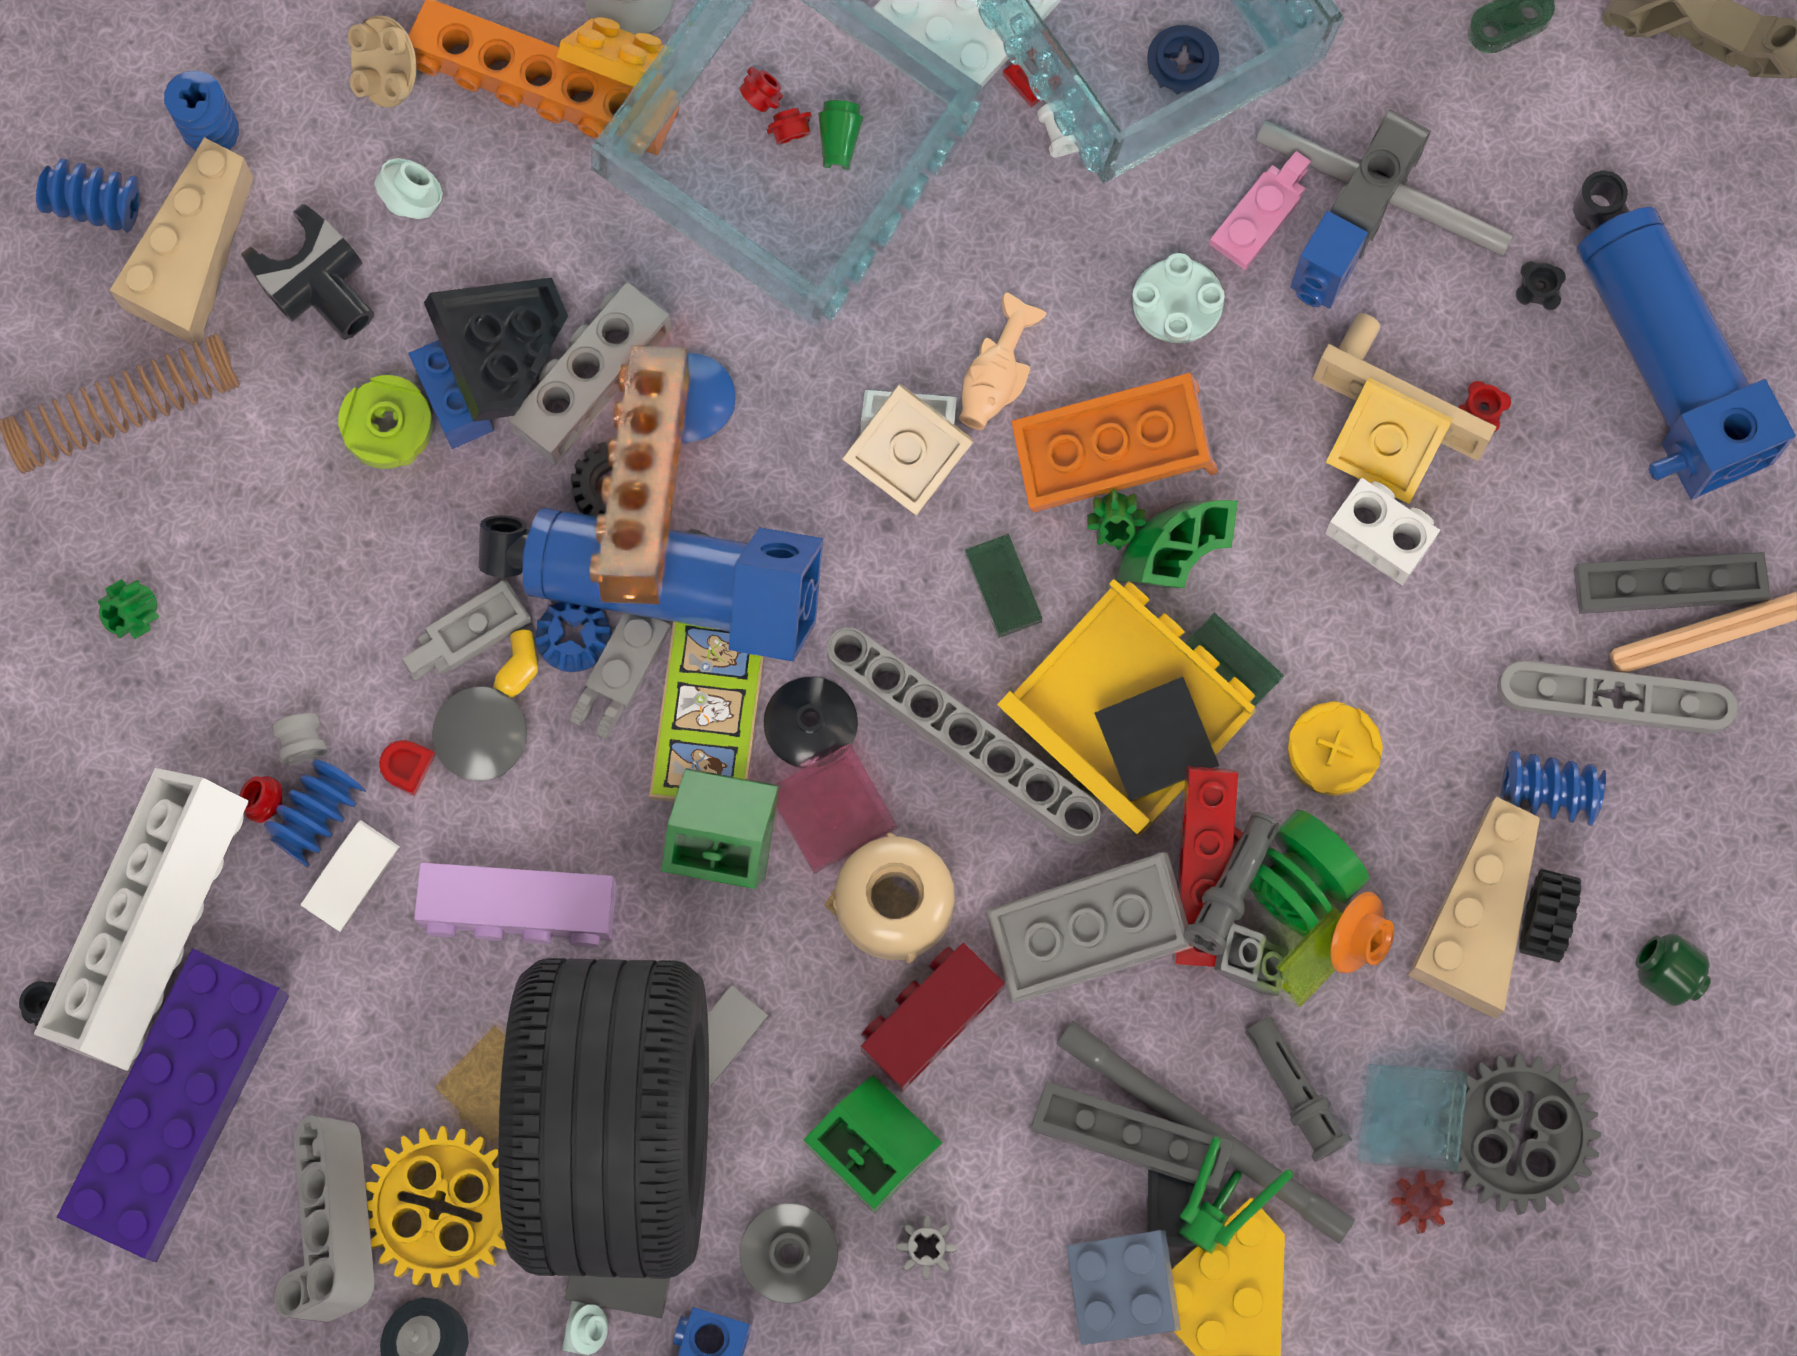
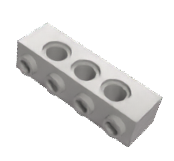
M628 282L618 292L613 290L603 299L598 309V316L589 326L584 324L576 330L569 341L570 348L560 360L553 359L545 366L539 377L541 382L530 395L527 394L515 416H511L508 419L513 434L555 466L673 329L670 314ZM614 331H624L629 334L627 339L620 344H611L606 341L607 336ZM585 365H595L599 368L598 373L588 379H583L576 375L578 370ZM556 399H565L570 402L568 408L561 413L547 411L548 405Z

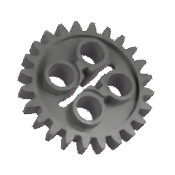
M1517 1053L1513 1057L1511 1067H1508L1502 1055H1499L1493 1059V1072L1483 1062L1475 1066L1478 1081L1467 1074L1463 1075L1459 1080L1466 1092L1452 1090L1447 1095L1457 1107L1444 1108L1440 1113L1445 1119L1452 1121V1126L1438 1131L1439 1136L1452 1139L1453 1144L1441 1151V1155L1448 1157L1456 1156L1458 1160L1449 1170L1450 1175L1464 1172L1468 1177L1461 1189L1466 1191L1476 1185L1481 1188L1477 1201L1480 1204L1486 1202L1491 1196H1495L1496 1211L1498 1212L1504 1211L1509 1202L1513 1201L1517 1215H1522L1527 1210L1528 1201H1531L1537 1213L1546 1210V1196L1556 1206L1564 1203L1565 1200L1561 1188L1572 1194L1577 1193L1580 1187L1574 1176L1587 1178L1593 1173L1582 1163L1583 1160L1599 1157V1152L1587 1146L1588 1141L1601 1137V1132L1587 1128V1122L1596 1118L1598 1112H1583L1581 1107L1589 1099L1590 1094L1582 1093L1575 1096L1571 1090L1576 1085L1578 1079L1574 1076L1565 1082H1561L1558 1079L1561 1072V1065L1559 1064L1552 1067L1548 1072L1543 1071V1059L1541 1056H1537L1530 1066L1526 1067L1522 1053ZM1501 1091L1511 1098L1513 1107L1510 1115L1502 1116L1492 1109L1490 1097L1493 1092ZM1526 1092H1530L1533 1095V1099L1523 1126V1132L1529 1134L1530 1139L1520 1143L1515 1159V1172L1513 1176H1509L1506 1173V1168L1517 1140L1516 1135L1509 1132V1128H1513L1521 1122L1524 1109V1095ZM1541 1105H1549L1558 1112L1560 1124L1556 1130L1548 1129L1540 1123L1538 1110ZM1482 1138H1490L1499 1145L1501 1157L1497 1163H1489L1480 1156L1478 1148ZM1530 1152H1538L1547 1159L1548 1172L1545 1177H1537L1528 1170L1526 1161Z

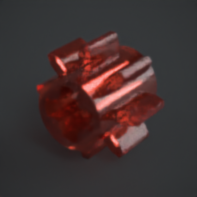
M1424 1171L1417 1172L1415 1184L1412 1186L1407 1180L1399 1179L1396 1184L1403 1193L1401 1197H1395L1388 1201L1389 1205L1400 1207V1211L1403 1214L1398 1218L1396 1224L1400 1226L1408 1221L1415 1222L1417 1234L1425 1232L1426 1221L1429 1219L1434 1225L1438 1227L1443 1226L1445 1221L1439 1212L1441 1208H1446L1453 1204V1200L1442 1198L1440 1189L1445 1181L1441 1179L1434 1184L1426 1182ZM1419 1190H1422L1424 1199L1432 1201V1207L1424 1210L1423 1215L1419 1214L1418 1206L1410 1205L1409 1201L1410 1198L1418 1194Z

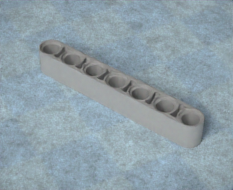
M844 627L836 630L830 636L827 642L828 663L831 670L837 676L1063 840L1071 844H1083L1095 836L1100 822V809L1093 798L862 631L853 627ZM844 645H854L861 651L860 657L853 662H843L835 654ZM891 672L899 678V683L893 689L882 690L874 684L873 680L879 673ZM928 699L937 706V711L930 717L922 718L915 715L911 707L918 700ZM957 727H967L974 732L976 738L972 743L964 746L955 744L949 735ZM1004 754L1010 757L1014 767L1009 772L996 773L989 767L988 760L994 755ZM1043 782L1051 788L1053 794L1048 800L1042 802L1035 801L1028 796L1026 788L1031 783ZM1072 810H1082L1089 815L1091 824L1082 830L1073 829L1066 823L1065 815Z

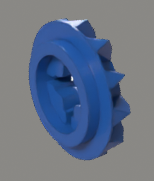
M559 602L555 605H549L547 611L537 620L535 641L541 656L552 667L565 672H580L596 665L611 637V630L608 620L601 609ZM561 620H564L566 624L569 623L574 628L580 624L584 625L585 628L581 630L580 634L585 648L575 644L572 640L561 643L560 640L565 636Z

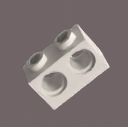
M1361 478L1330 521L1325 534L1403 586L1435 541L1440 529L1434 526L1433 519L1422 510L1414 507L1408 509L1396 501L1394 493L1383 484L1376 481L1369 483ZM1357 508H1367L1375 514L1377 521L1371 524L1362 523L1355 517L1354 510ZM1396 534L1410 536L1415 543V548L1412 550L1399 548L1394 543L1393 536Z

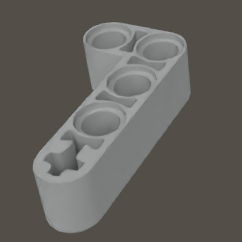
M310 1115L301 1120L294 1137L304 1266L287 1273L281 1278L275 1292V1305L278 1313L285 1318L329 1322L364 1306L369 1301L374 1289L373 1259L359 1128L350 1121Z

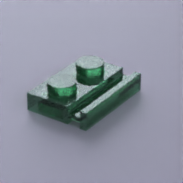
M1215 612L1185 642L1192 650L1201 645L1220 663L1215 671L1228 683L1233 677L1241 681L1255 695L1250 701L1255 708L1283 680L1284 674Z

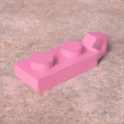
M1296 151L1281 170L1272 165L1267 172H1263L1211 237L1209 245L1246 271L1300 203L1301 196L1306 188L1298 182L1309 170L1307 167L1311 161Z

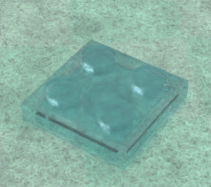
M1369 1064L1358 1161L1374 1165L1458 1172L1468 1074L1457 1070Z

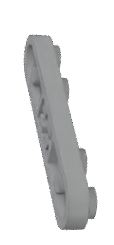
M1517 661L1509 665L1501 674L1497 684L1498 695L1502 702L1509 708L1517 711L1705 734L1718 733L1726 729L1736 718L1738 711L1737 700L1733 693L1725 686L1714 683L1540 662ZM1614 686L1621 687V695L1639 699L1641 703L1635 700L1625 701L1617 709L1613 707V700L1602 696L1593 698V694H1608L1614 689Z

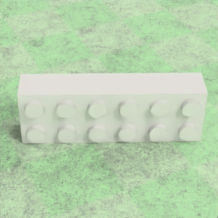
M159 768L154 769L34 1035L86 1057L128 1071L132 1060L139 1055L142 1049L143 1036L152 1016L159 1010L163 1002V991L170 975L182 960L183 946L192 926L202 915L204 909L203 902L209 888L223 868V857L230 841L242 826L243 812L248 800L202 777Z

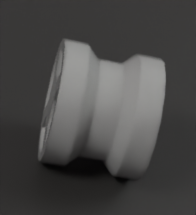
M296 714L273 723V734L276 738L280 739L282 746L278 753L282 764L294 765L306 760L320 758L327 753L326 743L319 738L317 731L321 725L318 714Z

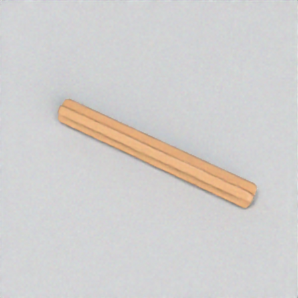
M1797 592L1614 648L1609 654L1610 663L1615 672L1628 673L1797 620Z

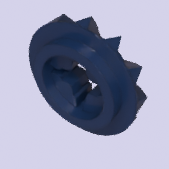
M1189 25L1169 27L1161 31L1149 46L1147 54L1149 74H1152L1157 80L1160 88L1167 87L1172 89L1176 95L1184 91H1193L1196 94L1201 87L1207 83L1211 84L1219 66L1218 48L1213 39L1199 28ZM1183 45H1186L1189 60L1196 63L1188 64L1186 70L1183 73H1179L1177 62L1170 60V58H1178L1180 52H1182Z

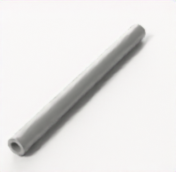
M1267 120L1264 121L1256 138L1257 142L1290 157L1298 151L1311 161L1309 166L1347 184L1359 166V163ZM1374 170L1368 172L1375 180L1386 181L1389 179L1387 176ZM1402 183L1399 184L1389 202L1501 256H1504L1513 235Z

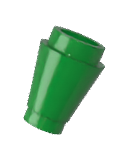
M830 100L824 102L823 111L818 113L824 168L839 165L842 166V169H850V161L853 157L863 121V116L859 115L860 106L849 101Z

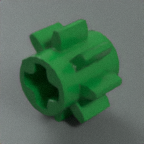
M1112 489L1111 493L1102 499L1098 497L1093 498V510L1095 513L1087 515L1088 529L1097 530L1096 538L1098 545L1105 542L1108 545L1115 546L1117 550H1121L1122 546L1129 543L1139 531L1138 526L1146 524L1145 510L1136 509L1137 497L1134 493L1126 496L1125 494L1118 493L1116 489Z
M121 579L105 588L107 595L98 600L100 605L99 617L103 626L109 632L117 634L118 638H122L130 633L134 639H137L151 630L149 623L158 619L159 615L156 613V597L147 586L140 584L138 580L126 585Z

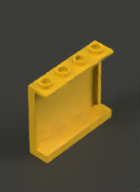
M1113 579L1109 583L1111 587L1109 591L1014 693L1009 691L997 705L1140 837L1184 791L1185 781L1130 802L1094 713L1183 677L1216 756L1257 711L1255 706L1250 703L1255 695L1241 681L1233 677L1228 683L1215 671L1220 663L1201 645L1192 650L1180 639L1185 631L1165 613L1157 618L1145 607L1150 600L1130 581L1123 587Z

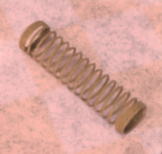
M216 333L205 337V343L220 377L221 386L211 372L197 343L193 342L192 344L201 371L207 382V392L195 374L183 348L179 347L178 349L187 377L192 384L193 398L180 378L169 354L165 353V360L173 382L178 389L179 403L170 391L155 360L151 359L150 362L159 387L164 394L166 411L150 386L141 365L137 364V371L152 406V416L141 401L127 371L123 370L122 374L137 408L138 422L127 407L113 377L109 375V382L124 417V428L112 411L99 382L95 381V388L99 394L104 411L108 415L110 433L98 417L85 388L81 387V394L95 424L96 439L84 423L71 394L67 392L66 397L82 433V445L70 429L57 400L53 398L52 403L67 435L68 451L50 424L43 405L38 404V409L46 424L48 433L52 437L54 456L42 441L29 411L25 409L23 413L39 446L40 462L28 447L25 435L15 417L10 415L8 418L4 417V420L0 419V431L16 467L22 474H26V472L31 470L34 471L36 468L35 464L42 468L45 464V458L41 448L49 459L54 462L58 461L59 452L54 440L64 454L71 456L73 446L68 434L75 445L84 451L87 447V441L83 435L82 428L94 444H100V431L97 429L95 421L105 436L113 439L115 430L109 415L118 429L126 434L129 430L128 420L124 416L123 409L136 427L141 428L143 424L142 415L138 411L136 401L145 416L151 422H155L156 410L152 405L150 395L161 413L168 417L170 415V405L166 400L164 390L178 410L183 411L184 400L180 395L178 384L187 399L193 405H197L198 395L194 389L192 378L203 396L210 400L212 398V390L208 384L206 372L216 389L222 394H225L226 391L230 392L231 389L234 390L235 387L239 388L238 377L233 372L231 360L221 338ZM23 447H24L25 451L27 452V454H28V456H29V459H28L26 453L24 452Z

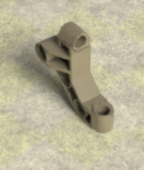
M1610 0L1602 14V21L1607 27L1610 28L1614 25L1624 30L1625 33L1623 35L1627 37L1648 38L1660 32H1664L1676 39L1678 36H1681L1691 41L1690 46L1733 68L1735 65H1738L1748 70L1749 73L1747 75L1750 77L1797 78V21L1794 18L1762 16L1732 0Z

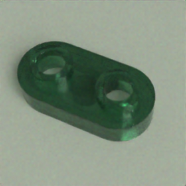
M1554 0L1492 1L1480 7L1473 14L1468 26L1469 40L1481 52L1490 54L1501 52L1545 30L1555 11ZM1524 8H1532L1536 11L1537 17L1527 18L1522 13V10ZM1493 27L1497 30L1498 35L1496 37H1488L1484 34L1483 28Z

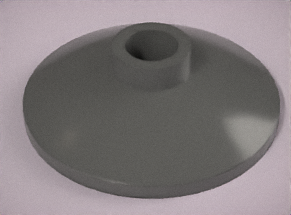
M779 1204L759 1213L747 1226L740 1244V1264L749 1284L763 1297L778 1303H799L816 1296L832 1279L838 1262V1244L831 1226L818 1212L800 1204ZM787 1245H793L799 1251L797 1261L792 1264H786L780 1258L782 1248Z

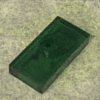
M1009 534L965 549L966 559L998 638L1042 623V615Z

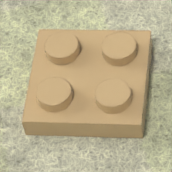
M899 383L845 453L842 460L917 515L972 445L973 439Z

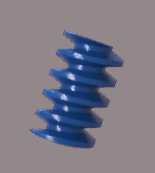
M199 70L186 71L176 75L168 83L164 91V104L185 143L196 152L205 137L230 150L237 142L239 123L219 82L210 74Z
M62 158L58 161L55 170L51 169L50 166H46L42 170L36 188L37 208L42 213H51L53 211L58 217L67 218L71 215L78 222L88 220L94 226L106 224L110 230L119 231L123 228L128 233L135 225L140 206L139 179L137 176H130L125 187H123L121 173L113 171L108 181L104 182V170L100 167H95L90 178H87V167L84 163H78L71 174L68 159Z
M1512 750L1508 754L1504 767L1500 799L1503 800L1504 797H1509L1510 803L1517 807H1520L1523 800H1526L1529 803L1530 813L1533 815L1537 814L1542 803L1547 804L1550 819H1555L1560 808L1565 807L1568 821L1574 823L1580 810L1586 813L1587 825L1593 826L1603 804L1606 770H1603L1598 778L1596 767L1593 764H1587L1579 775L1577 763L1569 760L1560 772L1558 760L1553 757L1548 758L1541 769L1540 760L1536 754H1530L1522 765L1520 753Z
M318 759L311 763L318 778L305 774L300 777V782L307 792L290 790L288 793L290 800L295 806L294 809L279 805L276 808L283 823L280 824L268 820L264 824L271 836L270 840L307 868L310 864L302 852L309 850L320 853L322 850L314 838L315 835L318 834L329 838L333 836V832L326 821L331 819L343 823L345 820L338 808L339 804L351 807L357 805L349 791L353 788L367 792L345 772L331 763Z

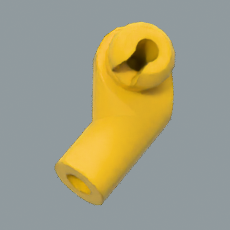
M518 630L510 635L512 657L498 671L493 683L494 689L503 692L510 698L521 693L538 673L534 637L530 630Z

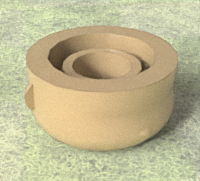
M886 833V837L868 842L857 849L845 861L838 874L833 906L842 930L848 939L861 951L885 960H906L909 964L917 956L934 947L944 936L951 923L954 911L955 888L950 870L942 858L929 846L914 839L901 836L896 837L892 833ZM890 877H900L909 881L915 887L918 894V903L915 909L908 916L900 919H891L881 915L874 908L871 900L875 887L882 880Z

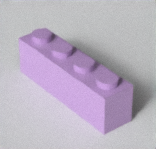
M420 863L414 920L420 927H427V935L435 937H455L456 930L475 931L474 938L481 940L501 941L503 940L504 933L523 934L522 941L533 944H550L552 936L570 937V944L574 946L599 947L600 940H611L616 882L613 876Z

